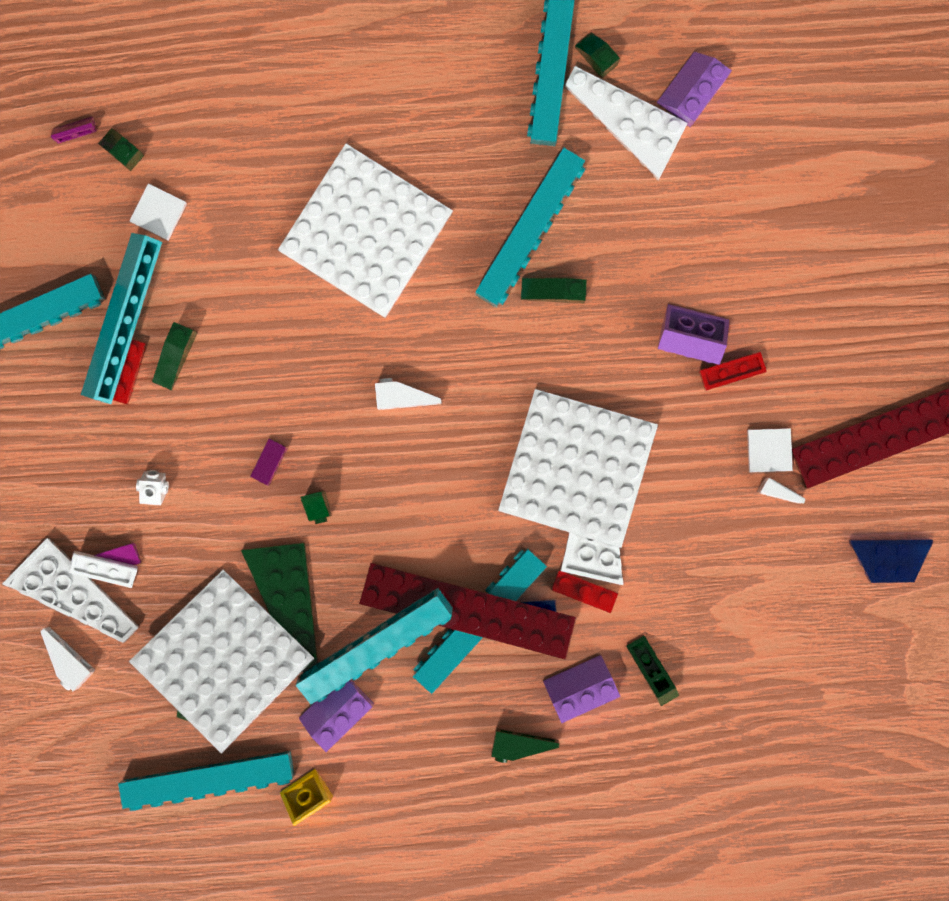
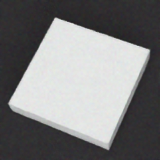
M148 184L130 222L169 241L187 203Z
M791 428L747 430L749 472L793 471Z

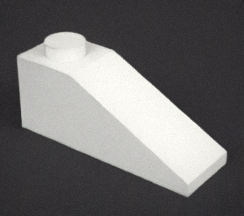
M392 378L379 379L380 383H375L378 410L442 404L441 398L397 381L392 382Z
M50 627L44 628L41 631V635L55 673L61 680L60 684L67 690L75 691L79 689L95 669Z

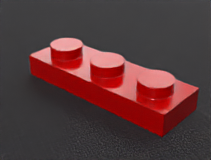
M131 340L113 397L114 401L128 405L147 344Z
M758 352L700 370L699 374L704 390L707 391L766 373L767 370L762 354Z
M558 570L551 588L552 591L608 613L612 612L618 593L560 570Z

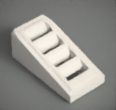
M765 478L757 491L763 495L794 503L804 504L805 502L804 497L771 478Z

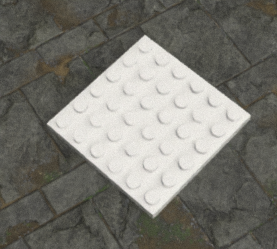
M345 144L278 251L386 318L453 213V210L348 144Z
M535 389L498 511L622 548L658 424Z
M222 570L129 662L222 753L314 660V657L235 580Z

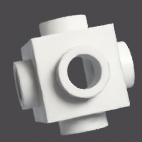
M156 470L144 471L136 483L140 504L161 505L169 489V482L166 481L165 473H159Z

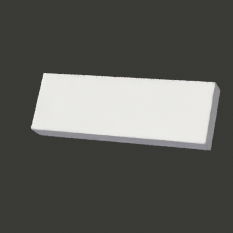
M74 551L68 573L132 588L138 566Z

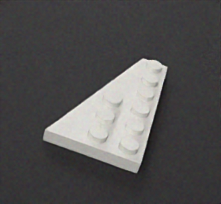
M575 66L565 87L659 180L688 123Z
M569 532L561 571L623 585L619 547Z
M47 538L3 582V585L38 600L40 603L60 613L73 617L81 623L89 625L122 643L126 642L140 627L91 578L68 573L71 559L50 538Z

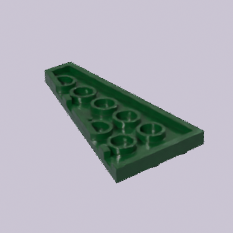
M305 543L241 550L270 615L314 657V660L302 672L307 671L318 664Z

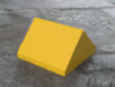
M316 769L280 792L294 826L330 803L333 798V794Z

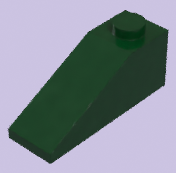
M522 278L521 300L584 304L586 301L587 279Z
M173 322L162 348L152 380L153 383L171 391L173 390L197 336V332Z
M645 636L626 646L660 706L679 696L677 688Z
M496 728L491 757H495V761L507 763L508 760L514 761L559 748L560 743L559 740Z

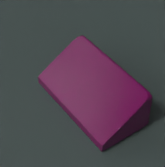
M88 117L56 127L52 130L51 138L59 144L97 131L94 118Z
M268 439L250 477L270 486L288 448Z
M135 543L94 555L131 565L141 563Z

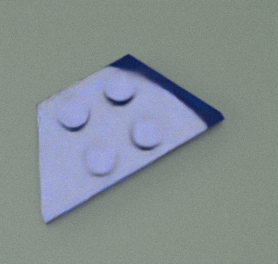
M849 540V544L858 557L857 560L863 567L870 583L915 582L933 544V540Z

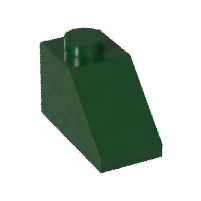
M590 33L575 45V48L601 78L618 66L619 56L607 42L593 33Z
M113 128L98 143L130 171L144 157L133 144Z
M326 491L300 497L309 522L314 521L315 524L327 522V517L332 516Z

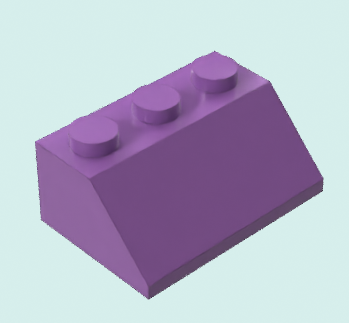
M694 52L657 101V104L675 117L687 122V125L691 128L732 70L713 57Z
M668 304L659 336L658 349L720 365L727 347L729 319Z
M601 655L543 680L561 723L621 697Z
M350 680L339 691L334 690L330 692L323 701H316L299 717V720L310 736L327 752L373 707L374 703Z

